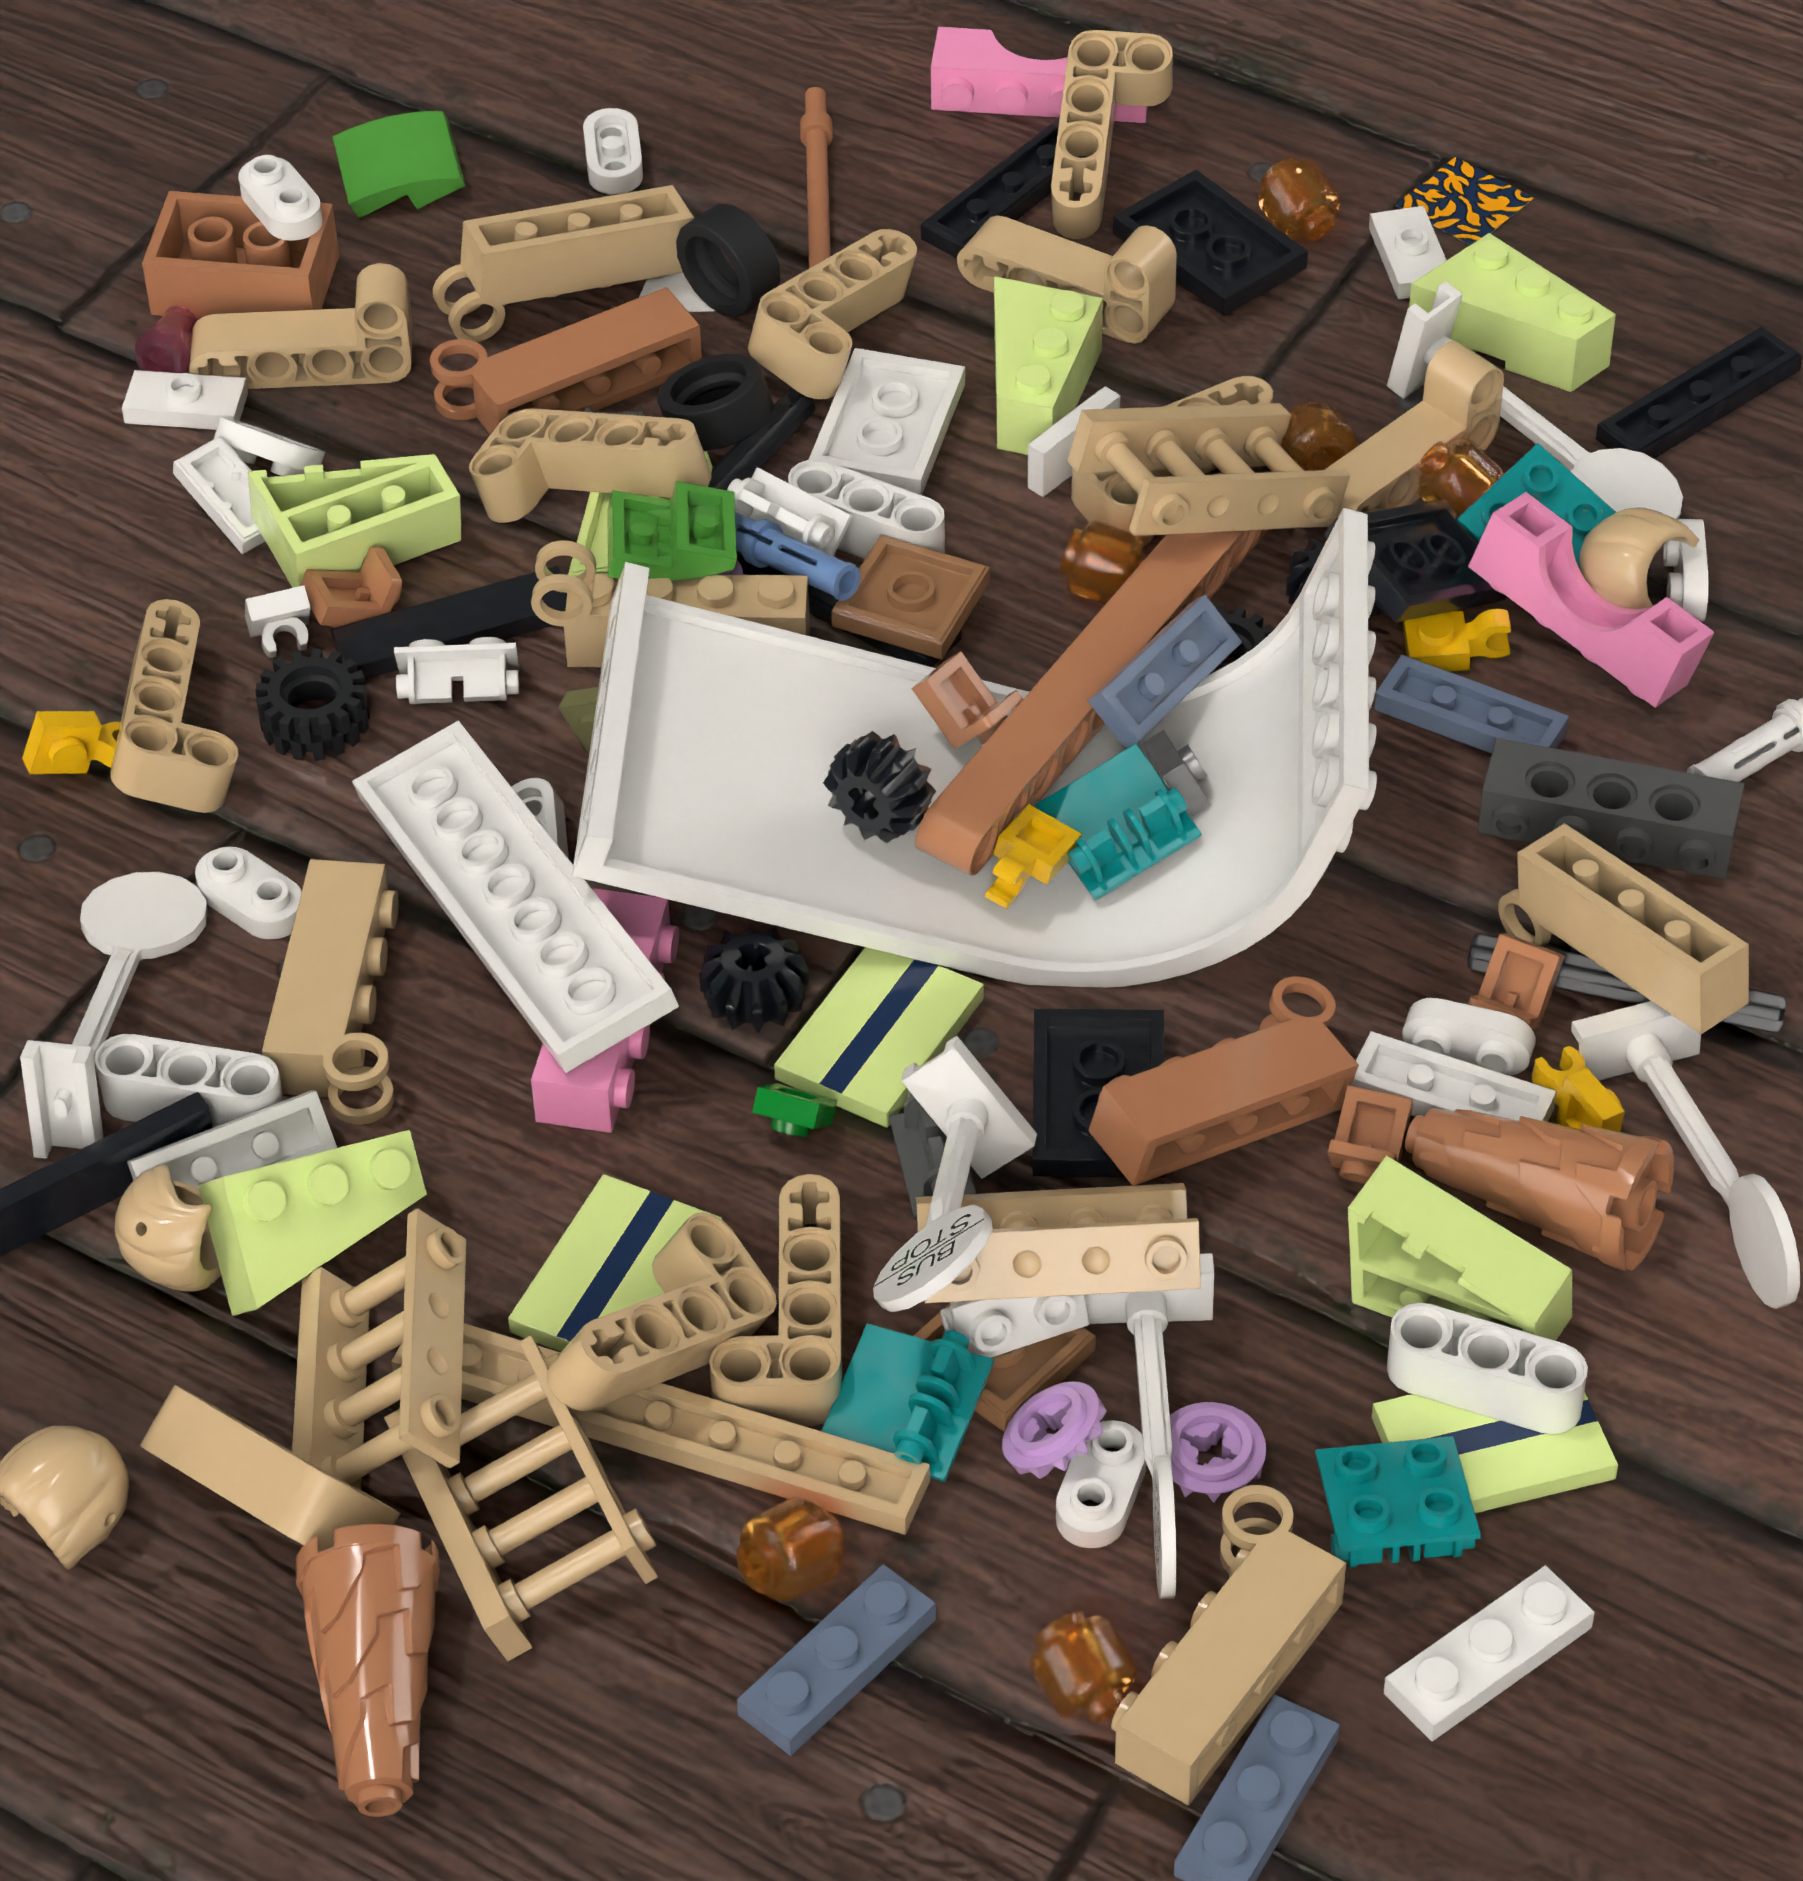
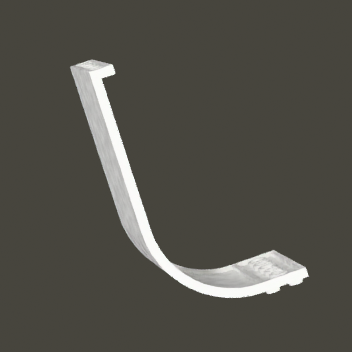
M1343 508L1301 593L1278 626L1255 648L1236 661L1204 678L1149 733L1136 743L1169 789V785L1161 775L1143 742L1164 730L1177 751L1187 744L1189 745L1208 775L1199 781L1198 784L1209 800L1210 805L1190 817L1200 830L1202 836L1096 901L1067 862L1047 885L1030 876L1019 896L1007 909L985 897L986 891L998 877L992 874L995 865L1000 860L997 856L993 855L976 875L971 876L915 847V838L920 824L913 831L909 830L904 836L901 835L899 838H894L887 844L879 839L877 835L864 840L859 827L854 824L843 826L845 816L842 811L828 806L832 793L825 787L823 782L828 776V771L831 769L830 764L835 760L834 756L847 743L851 744L855 739L857 740L871 731H874L882 739L895 734L901 748L906 751L916 748L914 759L917 763L932 769L927 782L933 786L936 793L928 807L932 805L983 746L979 739L974 737L954 749L911 689L936 668L646 595L650 568L625 562L610 604L572 876L1025 985L1125 987L1189 974L1219 963L1263 939L1293 915L1309 897L1323 876L1335 852L1343 853L1346 850L1351 838L1353 819L1359 809L1367 810L1374 797L1377 775L1376 772L1369 770V758L1376 740V725L1369 723V710L1375 696L1376 679L1368 676V665L1373 656L1376 634L1368 630V619L1374 606L1375 587L1368 585V574L1374 560L1375 544L1368 541V514ZM982 680L996 701L1015 690L1020 693L1023 699L1030 692ZM1106 724L1102 726L1040 801L1125 750Z

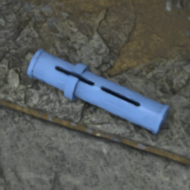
M735 512L736 551L742 553L746 562L758 568L770 566L787 575L808 576L809 585L834 596L835 599L840 601L848 600L857 591L860 585L861 573L856 565L850 562L846 563L811 545L783 534L779 525L767 519L755 521Z

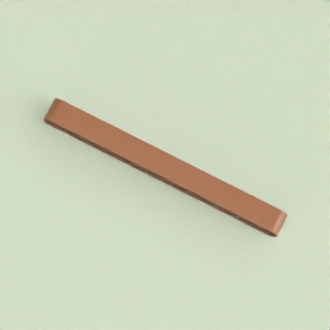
M1268 530L1167 534L932 803L917 830L915 847L971 876L976 875L993 856L999 835L1028 804L1033 807L1036 806L1105 724L1087 700L1191 602L1204 594L1210 600Z

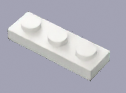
M1372 1031L1356 1059L1359 1067L1351 1085L1410 1098L1413 1100L1411 1114L1413 1116H1425L1430 1109L1434 1108L1454 1112L1455 1109H1462L1518 1121L1520 1116L1548 1122L1554 1110L1556 1098L1555 1090Z
M310 1090L128 1160L127 1164L133 1180L142 1172L152 1170L156 1165L162 1164L168 1166L172 1181H181L199 1188L198 1185L220 1177L335 1149L337 1145L317 1091Z
M1545 1565L1385 1677L1384 1694L1431 1741H1434L1590 1630L1593 1625L1594 1611Z

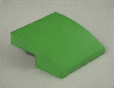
M422 111L388 116L355 126L332 136L348 204L358 218L370 214L408 195L416 209H419L465 186L449 121L443 111Z
M676 481L671 500L612 490L607 509L608 577L620 579L625 562L650 568L648 579L669 578L671 581L697 579L734 569L737 554L733 491Z

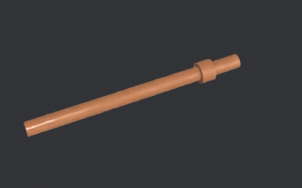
M811 87L805 92V114L800 120V139L803 145L806 146L809 268L831 256L828 146L833 140V124L831 117L827 114L826 92L820 87Z

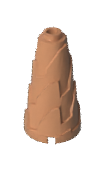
M1434 1108L1430 1109L1425 1116L1417 1115L1412 1120L1405 1140V1149L1407 1153L1413 1154L1412 1160L1415 1167L1424 1170L1426 1176L1487 1202L1486 1207L1541 1228V1235L1596 1257L1602 1263L1625 1272L1626 1269L1633 1271L1643 1261L1659 1232L1666 1211L1655 1208L1658 1191L1671 1195L1674 1175L1673 1150L1667 1141L1652 1136L1642 1137L1584 1124L1581 1125L1580 1129L1524 1116H1520L1518 1121L1472 1110L1455 1109L1454 1112Z
M359 1524L333 1529L334 1546L318 1552V1535L306 1543L296 1556V1586L303 1597L306 1629L328 1727L332 1735L338 1787L341 1790H345L347 1799L356 1804L360 1813L367 1816L381 1817L398 1812L402 1808V1803L406 1802L414 1794L413 1783L419 1781L421 1707L427 1692L428 1649L435 1626V1592L439 1591L440 1562L439 1551L433 1540H431V1545L425 1550L422 1549L421 1532L398 1525Z

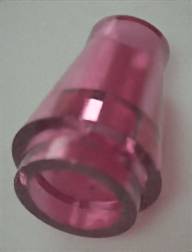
M183 306L170 307L161 319L138 338L135 345V354L141 371L184 373L190 364L193 326L197 322L195 315L189 309Z

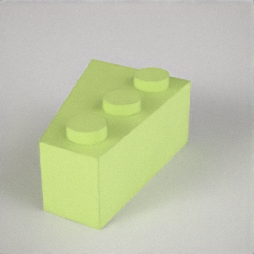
M1490 233L1411 283L1409 307L1416 303L1427 313L1432 310L1438 286L1445 281L1462 293L1463 296L1450 339L1457 341L1474 353L1478 351L1504 360L1505 370L1572 392L1610 365L1616 314Z
M994 276L997 449L1028 455V444L1076 408L1102 351L1103 298Z
M436 455L360 461L361 469L329 472L323 471V464L304 466V474L267 477L266 470L248 471L251 517L292 588L300 586L307 569L359 572L371 546L383 547L393 565L461 541L460 494Z
M410 1130L220 1177L198 1185L203 1204H210L213 1208L207 1221L232 1316L260 1308L427 1195Z
M1387 1155L1349 1205L1348 1223L1352 1303L1392 1318L1399 1309L1406 1305L1414 1303L1432 1304L1554 1341L1558 1339L1572 1318V1269Z

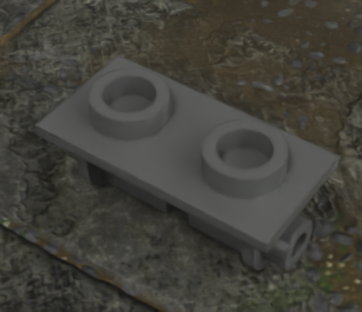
M909 1091L908 1098L904 1103V1113L889 1115V1121L913 1218L917 1220L916 1197L933 1196L947 1136ZM970 1169L964 1194H976Z

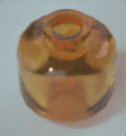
M1287 158L1276 163L1265 173L1261 180L1262 188L1259 192L1258 204L1274 227L1293 241L1305 237L1309 241H1316L1331 231L1335 225L1334 217L1340 208L1341 197L1321 168L1313 160Z
M1306 402L1289 411L1291 418L1287 431L1282 438L1281 447L1304 471L1325 470L1358 446L1355 432L1336 408L1323 402Z
M1458 439L1448 445L1439 441L1423 455L1418 463V468L1423 473L1417 488L1419 496L1423 501L1446 499L1461 516L1504 475L1502 467L1470 439Z
M1099 520L1090 521L1085 525L1083 531L1077 528L1073 529L1058 573L1066 575V587L1069 592L1106 605L1145 560L1140 558L1143 548L1142 540L1139 536H1134L1130 531Z
M793 1497L749 1519L745 1523L740 1534V1543L737 1549L736 1559L739 1571L750 1588L757 1593L765 1594L777 1601H791L832 1580L837 1575L842 1565V1529L831 1513L825 1511L812 1500Z
M1075 1611L1044 1628L1034 1639L1038 1648L1031 1657L1030 1668L1056 1714L1065 1719H1077L1087 1715L1092 1724H1098L1114 1716L1120 1703L1126 1697L1124 1692L1129 1689L1136 1679L1137 1666L1112 1623L1107 1618L1099 1616L1086 1617L1083 1611Z

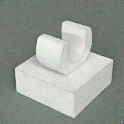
M304 585L245 600V619L250 637L262 635V649L268 658L276 657L277 649L273 638L282 631L290 632L295 636L299 650L307 649L308 630L305 625L309 624L310 604Z

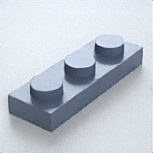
M1204 594L1181 611L1087 701L1123 747L1127 749L1149 733L1242 641Z
M1405 655L1400 656L1375 694L1374 710L1489 753L1493 752L1496 738L1557 749L1568 731V715Z
M881 1565L737 1699L738 1716L788 1755L792 1756L936 1620V1603L887 1566Z
M1274 1694L1176 1857L1174 1877L1183 1881H1256L1338 1742L1340 1724Z

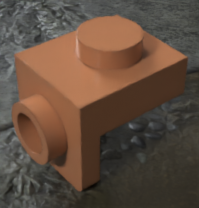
M371 546L359 572L307 569L300 586H305L310 608L319 624L336 628L390 613L393 605L400 598L402 579L384 548Z
M961 651L944 661L911 688L954 749L974 737H977L983 745L1008 717L1007 714L1023 700L1020 693L1015 690L996 701Z
M1507 933L1500 934L1478 995L1470 997L1468 1005L1511 1014L1527 1023L1532 1030L1539 1028L1565 955Z
M1347 1085L1335 1140H1330L1328 1148L1331 1167L1339 1168V1175L1344 1179L1366 1184L1386 1155L1400 1163L1413 1110V1100Z

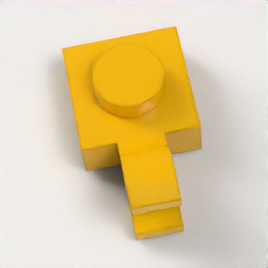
M1490 609L1482 612L1469 623H1465L1463 611H1450L1403 621V636L1407 657L1448 672L1470 670V657L1502 658L1510 655L1507 633L1511 632L1508 610Z
M37 711L22 759L29 774H87L91 760L100 761L111 768L121 722H110L101 725L95 711Z
M1028 804L998 837L993 855L1000 858L992 872V874L998 877L986 891L985 897L1007 909L1019 896L1030 876L1047 885L1070 860L1067 853L1076 848L1075 841L1081 838L1082 834Z
M1571 1046L1563 1048L1559 1065L1562 1071L1551 1068L1543 1057L1535 1059L1532 1082L1533 1084L1556 1091L1555 1104L1558 1106L1556 1121L1559 1125L1580 1129L1581 1125L1584 1124L1618 1132L1621 1131L1625 1110L1622 1108L1615 1093L1605 1088L1587 1067L1585 1068L1584 1057L1581 1056L1578 1050Z

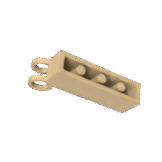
M669 185L463 221L461 263L450 267L437 278L433 286V298L439 309L449 315V326L458 339L481 342L492 337L501 328L505 319V309L503 306L507 304L544 297H556L566 293L594 288H607L616 284L644 279H658L667 275L683 273L677 258L676 239L681 227L692 221L694 217L674 186ZM468 277L476 290L464 295L456 303L446 301L444 296L447 288L454 281ZM482 304L493 307L491 318L483 326L476 329H464L460 326L463 315L473 312Z
M573 541L551 542L541 548L536 557L535 572L540 581L536 583L532 591V609L544 622L555 626H564L567 667H602L610 604L619 579L608 577V574L596 573V559L587 547ZM556 556H571L580 560L586 570L576 577L565 574L555 575L548 570L546 563ZM716 574L679 581H671L669 578L648 579L646 595L807 636L810 635L808 576ZM552 590L567 592L565 611H557L548 607L543 602L542 597Z
M1562 824L1517 852L1519 889H1514L1502 896L1498 903L1499 916L1508 934L1541 946L1546 945L1550 941L1551 933L1699 1034H1703L1749 1003L1748 943L1567 824ZM1514 904L1520 906L1530 917L1534 925L1535 936L1529 934L1519 923L1515 914Z
M310 859L262 1048V1055L269 1057L276 1063L283 1094L300 1095L310 1090L317 1091L319 1097L329 1098L331 1111L338 1119L355 1125L369 1124L383 1118L391 1110L394 1103L393 1084L386 1075L389 1070L388 1050L379 1038L361 1032L363 1024H372L375 1018L376 988L372 985L374 976H383L386 970L388 946L384 934L386 928L394 929L396 926L399 907L397 891L388 890L385 864ZM365 1049L373 1052L378 1057V1061L373 1068L363 1067ZM377 1085L383 1091L382 1097L376 1104L363 1109L350 1108L339 1099L344 1090L361 1091Z
M1245 1486L1234 1491L1226 1499L1222 1509V1528L1224 1534L1220 1543V1560L1224 1569L1229 1574L1228 1581L1218 1594L1209 1591L1201 1599L1192 1616L1189 1631L1179 1644L1175 1641H1170L1166 1644L1154 1663L1150 1681L1140 1694L1132 1691L1122 1700L1112 1720L1111 1728L1116 1732L1115 1764L1188 1806L1343 1603L1346 1562L1291 1533L1293 1528L1292 1506L1281 1492L1268 1486ZM1262 1502L1274 1507L1280 1514L1282 1521L1280 1525L1262 1518H1247L1235 1522L1233 1516L1238 1508L1247 1503ZM1234 1544L1241 1548L1236 1557H1234L1231 1551Z

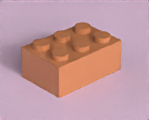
M169 191L142 262L151 315L201 319L212 314L322 309L339 258L333 204L320 203L323 222L321 228L315 234L305 239L289 241L273 236L246 205L241 196Z

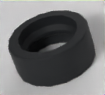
M719 203L681 227L676 239L677 258L683 274L694 292L710 308L725 316L739 317L756 307L764 294L779 286L781 281L780 263L774 246L763 228L748 213L734 205ZM722 251L727 255L735 270L730 266Z
M725 353L705 357L690 363L666 380L660 387L657 397L663 417L685 419L694 424L703 451L725 448L746 439L761 429L771 417L774 405L757 360L744 354Z

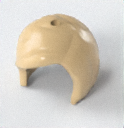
M1643 507L1624 509L1599 522L1586 535L1580 549L1579 569L1588 584L1606 601L1623 608L1644 609L1653 606L1648 597L1647 574L1651 561L1663 545L1672 540L1696 547L1700 539L1688 526L1661 512Z
M161 1164L156 1165L152 1170L142 1172L122 1195L115 1214V1238L123 1258L144 1278L179 1291H199L209 1287L210 1284L214 1283L221 1276L207 1221L213 1208L210 1204H203L199 1188L181 1181H172L168 1166Z
M54 1425L34 1432L16 1444L0 1462V1504L5 1509L11 1511L13 1517L19 1513L23 1515L67 1570L74 1567L89 1551L107 1539L126 1509L129 1490L127 1467L117 1449L105 1437L77 1426Z

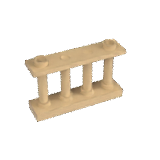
M1280 403L1081 410L1067 462L1077 473L1118 472L1139 496L1129 526V530L1134 536L1330 527L1338 516L1351 476L1345 469L1304 471L1282 448L1291 414ZM1267 466L1272 472L1255 473L1250 467ZM1218 468L1223 474L1205 475L1200 469ZM1150 470H1168L1173 476L1154 477Z
M1184 1183L964 1194L961 1207L976 1205L983 1208L992 1219L993 1230L986 1245L973 1262L950 1284L925 1300V1303L1201 1289L1198 1218L1187 1219V1198ZM932 1196L916 1197L917 1233L926 1226Z
M417 1208L408 1214L406 1256L355 1287L322 1267L302 1278L292 1452L361 1490L363 1476L412 1448L418 1449L448 1468L460 1463L466 1239ZM405 1289L404 1311L368 1332L369 1310ZM402 1344V1366L366 1387L367 1364ZM400 1400L399 1424L363 1444L364 1420Z
M531 1335L519 1341V1344L534 1373L462 1413L460 1446L546 1398L559 1422L558 1426L465 1478L460 1472L451 1477L446 1466L416 1448L401 1454L484 1631L507 1661L533 1648L521 1624L522 1621L531 1617L530 1608L626 1555L645 1584L658 1577L646 1554V1551L656 1546L647 1525L636 1508L625 1513L574 1409L561 1403L552 1393L548 1384V1369L559 1354L556 1352L546 1358ZM400 1409L384 1417L389 1429L399 1424ZM573 1450L586 1477L490 1531L486 1525L476 1529L470 1515L480 1510L478 1502ZM599 1502L612 1528L611 1531L516 1584L512 1579L504 1583L501 1582L495 1568L505 1563L503 1555Z

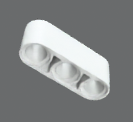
M819 459L800 462L790 470L788 475L789 484L853 516L837 549L865 559L879 536L884 535L945 554L944 509L931 498Z
M120 1034L111 1037L99 1046L95 1054V1065L106 1111L113 1117L126 1121L137 1122L196 1092L201 1095L209 1106L213 1128L284 1101L276 1063L269 1057L260 1054L136 1034Z
M1409 1304L1399 1309L1393 1316L1390 1329L1387 1373L1390 1380L1398 1388L1414 1395L1540 1433L1553 1435L1564 1433L1575 1427L1580 1420L1588 1366L1585 1358L1577 1349L1561 1342L1432 1304Z

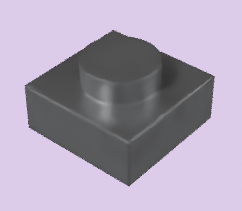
M1164 730L1143 742L1170 789L1177 788L1188 806V809L1185 811L1189 817L1210 805L1209 800L1198 784L1199 781L1208 775L1188 744L1177 751Z

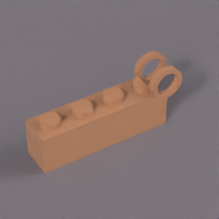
M665 287L490 357H487L484 347L475 341L467 339L446 341L437 346L430 356L432 375L440 381L434 390L435 407L440 414L453 420L477 418L490 435L505 417L523 409L534 408L585 412V407H591L592 412L662 385L672 374L684 366L702 359L700 325L673 293ZM458 353L472 355L478 360L472 368L464 371H450L440 365L446 357ZM472 388L475 402L466 406H456L448 403L444 398L452 390Z
M1294 976L1284 978L1273 988L1269 1000L1272 1014L1263 1019L1258 1031L1237 1039H1223L1212 1048L1186 1057L1176 1056L1170 1058L1158 1067L1133 1076H1119L1103 1086L1088 1131L1132 1186L1342 1109L1347 1085H1352L1359 1064L1327 1028L1333 1018L1336 1003L1333 995L1325 986L1306 977ZM1293 992L1307 994L1321 1005L1323 1013L1314 1017L1295 1014L1285 1006L1282 997Z

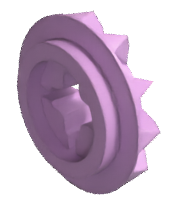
M1074 1381L1050 1386L1028 1399L1011 1418L1002 1439L1003 1454L1020 1475L1031 1472L1041 1479L1053 1467L1066 1471L1069 1461L1076 1455H1088L1086 1446L1088 1441L1098 1438L1103 1433L1100 1421L1107 1410L1094 1389L1085 1383ZM1049 1427L1054 1431L1056 1429L1059 1431L1053 1435L1048 1434L1045 1430Z
M1202 1402L1180 1408L1170 1415L1173 1482L1180 1486L1184 1497H1187L1192 1492L1205 1493L1214 1503L1221 1493L1234 1492L1245 1487L1252 1479H1260L1266 1457V1442L1262 1430L1248 1414L1227 1404ZM1222 1438L1221 1458L1213 1457L1208 1464L1199 1465V1451H1208L1212 1445L1216 1446L1219 1439Z

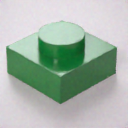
M776 1083L758 1087L752 1113L772 1118L770 1128L790 1135L808 1137L810 1129L832 1125L837 1100Z

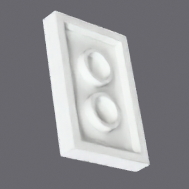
M855 348L809 460L819 459L828 461L922 495L965 386V366Z

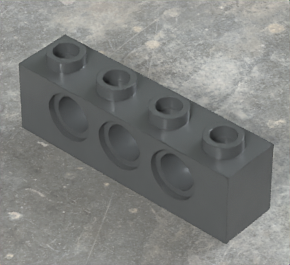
M1496 738L1482 789L1478 833L1533 843L1565 823L1620 860L1726 879L1738 826L1744 783Z

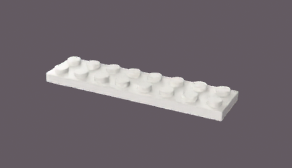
M459 720L352 781L361 801L565 1073L679 1007L669 985L585 879L572 876L573 864Z

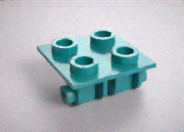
M1537 443L1457 518V522L1480 541L1492 513L1527 492L1573 526V552L1579 566L1580 549L1586 535L1599 522L1610 517L1616 511Z
M1136 743L1040 801L1035 806L1040 811L1082 834V837L1075 841L1076 848L1067 853L1070 859L1068 864L1095 901L1202 836L1200 830L1185 811L1188 809V806L1180 792L1175 787L1171 790L1168 788Z
M867 1323L842 1381L840 1394L832 1404L821 1432L894 1453L897 1458L920 1465L921 1462L930 1464V1478L946 1482L993 1367L994 1359L969 1352L967 1349L970 1340L956 1331L947 1330L944 1332L942 1339H935L932 1342Z
M1453 1436L1315 1450L1317 1465L1334 1534L1330 1535L1331 1554L1342 1561H1346L1348 1568L1357 1567L1359 1564L1382 1562L1383 1548L1387 1550L1390 1564L1399 1563L1401 1546H1407L1411 1562L1420 1561L1421 1544L1424 1558L1450 1555L1453 1558L1461 1557L1464 1549L1475 1548V1539H1480L1481 1533Z

